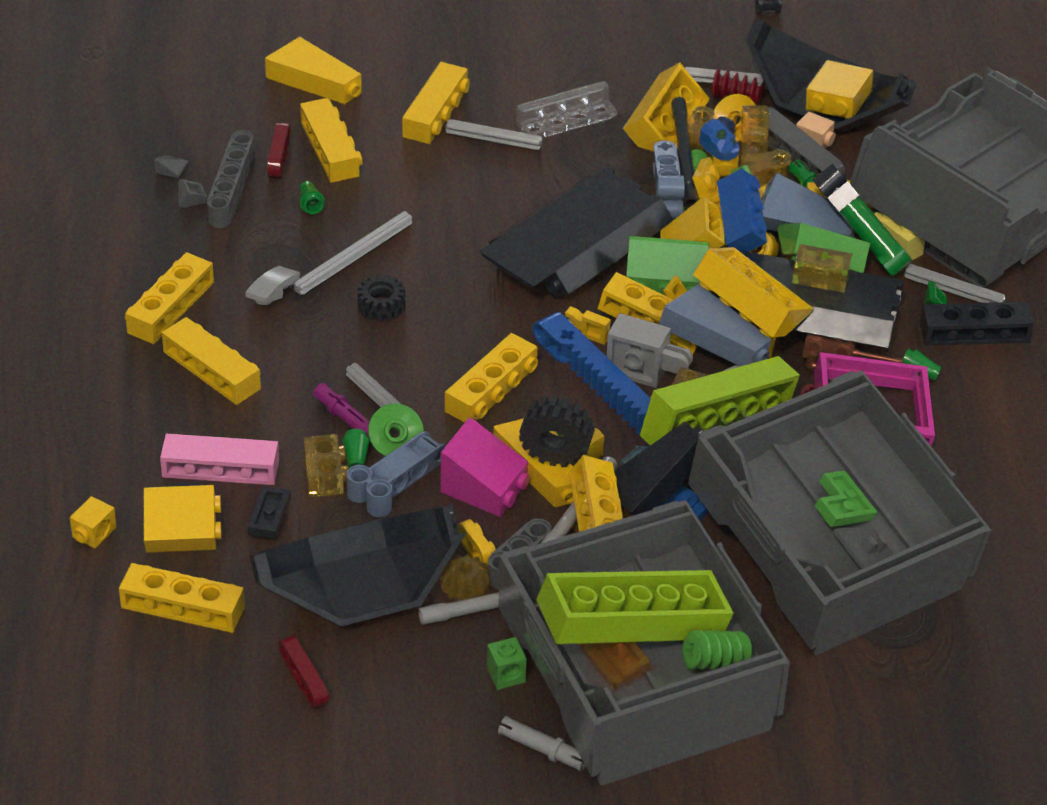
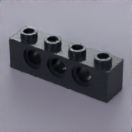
M1028 302L925 304L922 306L920 328L925 346L1030 343L1034 327Z

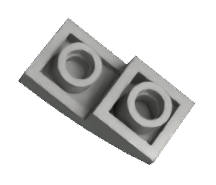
M282 266L272 268L261 275L247 289L245 297L256 300L257 304L269 305L272 301L283 298V289H287L288 286L298 280L300 272Z

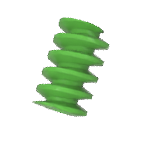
M693 630L688 633L682 646V659L688 669H695L696 667L698 669H719L750 659L752 655L751 641L747 634L742 631Z

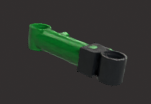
M833 163L812 179L818 189L846 220L860 239L870 243V251L892 277L913 261Z

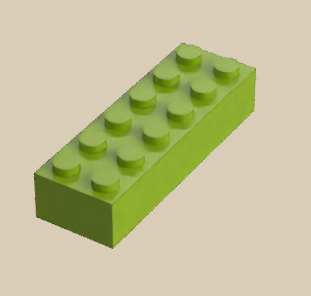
M777 356L653 390L640 436L649 445H652L683 422H686L693 429L698 425L704 431L719 425L725 427L792 399L800 375L783 359Z
M712 570L547 573L536 599L556 644L685 640L688 633L693 630L726 631L733 616V611Z

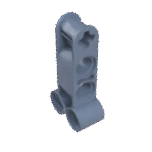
M663 140L654 144L655 162L653 163L655 190L656 196L663 200L670 215L675 220L683 213L684 175H680L676 145L671 141Z
M423 431L370 468L365 465L350 467L347 470L348 498L357 503L367 502V512L374 517L389 515L392 511V498L441 464V452L446 445L439 444L431 438L430 433Z

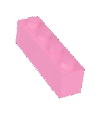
M166 434L160 456L162 477L275 485L279 465L278 441Z

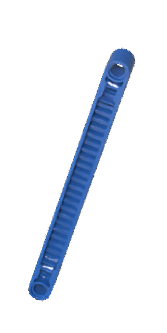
M555 312L534 322L532 329L537 342L555 360L565 364L570 363V370L577 371V377H583L584 384L590 383V389H596L597 396L603 395V402H609L610 409L616 408L617 415L623 414L622 420L624 422L629 421V427H636V434H640L650 403V397L561 313Z

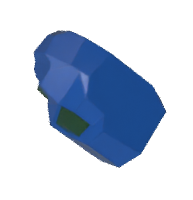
M715 118L705 123L700 130L699 143L702 147L720 160L730 161L737 157L739 144L735 140V135L726 128L725 124Z

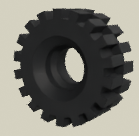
M547 396L541 397L540 402L535 400L531 406H528L519 431V441L523 442L522 447L524 450L530 449L529 456L532 458L538 456V462L542 464L545 461H549L551 466H556V463H560L561 467H567L569 462L573 466L583 455L588 453L595 426H593V418H588L589 412L586 409L580 410L581 405L575 402L572 405L569 403L570 399L564 397V400L560 401L558 396H552L551 400H548ZM549 431L558 432V433L562 434L563 436L554 435V434L550 433Z

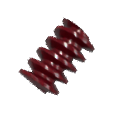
M717 68L712 82V95L714 99H719L720 97L724 99L729 95L742 94L749 97L757 107L763 98L766 83L763 80L761 85L758 86L757 78L748 83V75H745L742 81H739V73L737 72L733 78H730L729 70L721 76V69Z

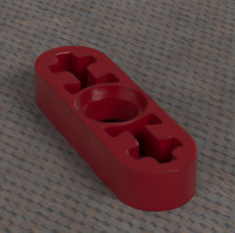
M290 123L276 124L268 157V177H282L290 143Z
M292 635L279 640L278 646L281 656L311 707L315 708L328 703L329 697L326 687L297 638Z

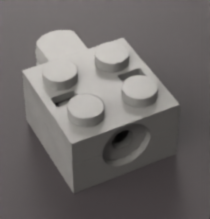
M619 313L608 333L607 357L632 381L657 388L665 371L684 375L693 360L689 349L670 344V327Z

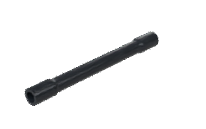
M675 97L671 101V107L675 121L681 175H684L683 203L686 208H690L699 199L692 178L694 170L687 124L688 114L686 100L682 97Z

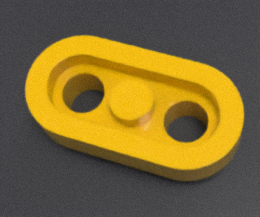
M471 519L458 523L459 533H466L461 541L462 545L479 568L484 569L488 567V558L496 550L494 544L486 540L478 523H474Z

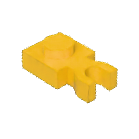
M570 306L565 316L569 317L568 320L584 336L603 345L608 342L611 319L588 310L583 314L574 307Z

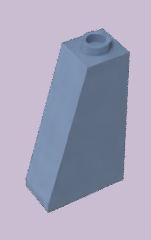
M776 173L767 183L761 198L763 203V220L767 230L778 232L779 225L804 223L852 238L855 235V231L827 198L779 173Z
M700 284L694 286L664 307L659 325L670 327L671 333L732 363L744 366L766 360L770 354L768 349L772 339L762 334L759 329L744 320L738 313L722 303Z

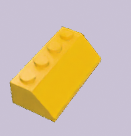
M681 63L670 67L658 75L623 127L627 135L640 148L654 151V144L665 140L673 142L678 149L675 121L671 107L672 99L682 97L686 100L688 132L710 99Z
M734 247L709 248L693 276L700 280V285L703 288L717 293L722 303L736 308L740 311L739 315L744 320L754 322L760 327L759 331L769 338L786 336L814 309Z

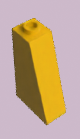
M301 37L265 57L266 77L270 80L343 104L362 93L361 73Z
M523 419L494 426L493 435L528 461L529 483L555 508L572 504L574 499L569 471L574 465L572 466L569 462L567 467H561L560 463H556V466H551L549 461H545L542 464L538 462V456L534 458L529 456L530 449L524 450L522 447L523 442L519 441V431ZM549 431L550 433L557 435L555 431Z

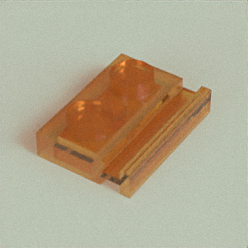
M634 642L579 643L582 653L613 690H616L618 688L617 685L622 682L626 684L651 669L650 660Z

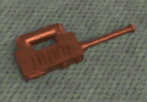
M812 334L806 335L802 356L806 358L805 367L809 371L815 370L820 352L903 363L901 358L897 359L854 349L855 343H852L850 340L845 342L840 338L835 340Z

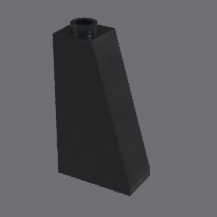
M683 422L616 469L614 473L617 478V489L621 504L633 515L651 511L654 507L664 505L690 476L698 435L704 432V430L698 425L693 429L686 422Z

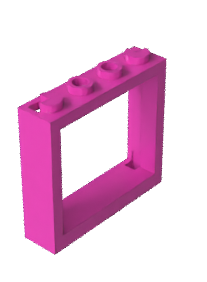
M820 352L814 370L815 389L827 385L828 379H833L850 371L856 373L863 370L875 386L913 390L916 417L915 427L932 446L935 431L926 366Z

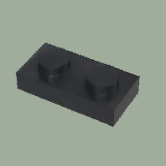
M262 486L248 524V535L272 539L277 538L291 499L290 490Z

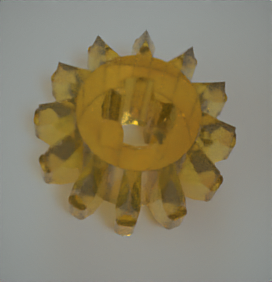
M468 553L465 557L455 554L453 560H449L439 576L442 592L447 593L449 599L458 597L460 601L466 598H475V596H483L485 589L489 585L486 563H481L479 556L470 558Z

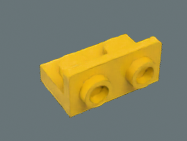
M711 157L701 159L692 177L700 199L705 196L718 205L720 204L717 181L720 178L718 167L716 164L713 165Z

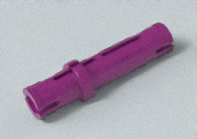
M325 383L319 384L314 389L313 397L323 403L331 415L338 416L352 429L365 431L369 438L368 426L370 421L348 404L347 398L335 393Z

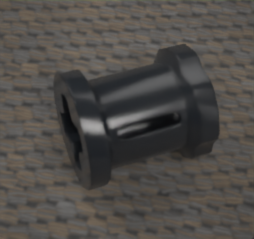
M755 0L756 13L761 14L762 11L781 13L782 0Z

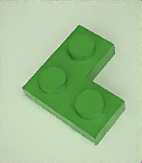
M845 470L823 474L819 483L826 490L828 497L819 498L815 507L830 527L873 520L877 511Z

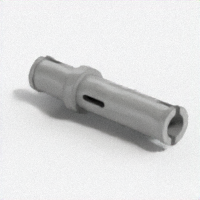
M505 716L501 721L505 725L512 727V730L500 725L498 734L549 756L548 759L550 761H560L580 772L585 768V764L575 760L576 757L581 759L576 748L566 744L565 740L561 738L555 739L513 720L509 716Z

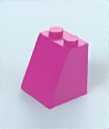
M468 418L441 452V493L501 517L507 507L511 508L517 494L520 490H525L529 483L528 461L474 419Z

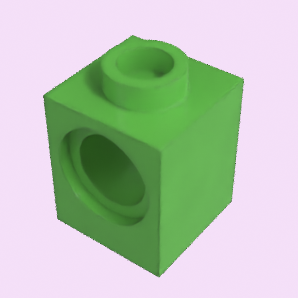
M516 637L487 644V669L497 690L526 682V657Z

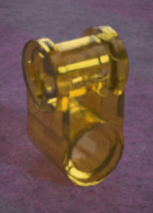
M699 106L691 114L687 123L691 149L706 151L699 143L700 130L705 123L714 119V111L710 107Z
M774 150L758 154L752 153L741 160L740 166L747 165L751 174L758 179L761 186L767 184L776 173H781L782 176L787 178L788 173L786 169L790 165L792 158L784 150Z

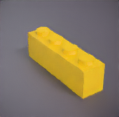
M444 62L439 63L402 117L404 138L430 144L434 137L440 134L442 125L450 119L454 107L459 106L462 95L469 90L470 79H468L467 68Z
M329 98L300 103L301 124L330 183L359 177V166H362V157L359 151H355L353 138L347 135L345 122L340 121L337 107L332 106Z
M185 317L162 332L164 353L234 404L238 405L261 389V373L257 365L250 363L236 350L222 343L218 337L208 333L200 324L194 323Z

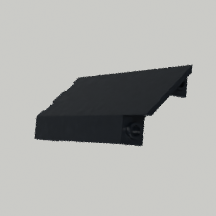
M606 166L592 172L488 241L489 245L480 250V253L485 259L529 288L544 280L547 290L554 299L570 294L626 255L629 250L630 236L652 237L671 223L673 218L660 197L655 194L649 196L641 191L642 186L629 178L621 179L614 174V169Z
M738 250L814 308L792 331L834 339L840 338L845 341L850 340L855 343L877 346L878 351L889 352L892 332H894L896 317L900 308L904 280ZM730 307L736 313H740L736 308Z

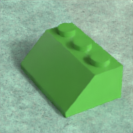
M804 223L778 226L782 253L791 256V260L808 261L818 265L864 273L870 246L869 242Z
M630 236L626 277L663 294V290L673 276L677 275L688 291L700 284V280L693 276L708 251L709 242Z

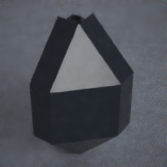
M755 18L746 39L775 105L800 117H804L809 111L834 121V130L840 133H845L908 107L919 84L899 73L898 77L873 71L872 91L855 116L843 118L806 110L807 87L827 60L862 68L865 67L826 53L771 27L765 21Z
M453 504L382 518L302 538L251 554L249 557L257 585L334 625L345 626L421 606L466 533H459Z

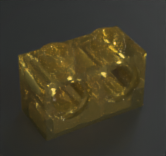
M337 434L304 437V457L309 497L343 494V482H347V465H341V462H345L344 445H339Z

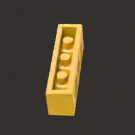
M186 252L179 260L173 263L172 267L164 275L158 278L157 282L148 291L143 293L142 297L133 306L128 308L125 313L127 333L155 344L162 337V332L171 327L214 283L213 263Z
M616 272L603 290L598 309L615 318L621 313L659 324L665 305L673 301V299ZM670 332V344L689 349L692 355L699 347L698 345Z
M510 333L445 391V412L464 423L468 418L475 421L483 418L488 410L496 403L501 402L504 396L512 388H516L526 375L534 372L538 365V346Z
M583 455L569 471L579 532L623 519L613 463Z
M131 563L119 587L120 603L123 609L231 633L234 632L245 608L244 587L157 569L147 565Z

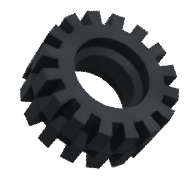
M376 274L375 279L372 276L367 277V281L363 279L361 285H358L357 291L359 312H362L364 317L369 315V320L373 321L374 318H377V322H382V318H386V321H391V316L396 319L399 317V313L402 314L405 308V287L401 281L398 282L396 277L390 279V275L386 274L384 278H381L380 274ZM377 297H387L385 299H377Z

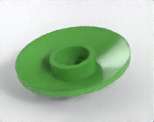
M397 403L388 404L378 409L372 416L368 426L371 444L385 457L424 431L418 414L410 407ZM393 428L398 431L397 438L390 435V429Z

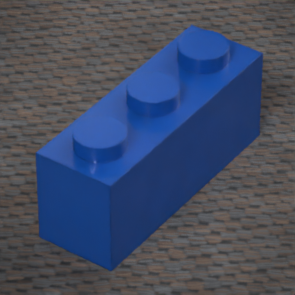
M742 168L717 181L726 245L737 250L749 252L767 243L765 233L767 226L763 220V203L760 200V183L758 179Z

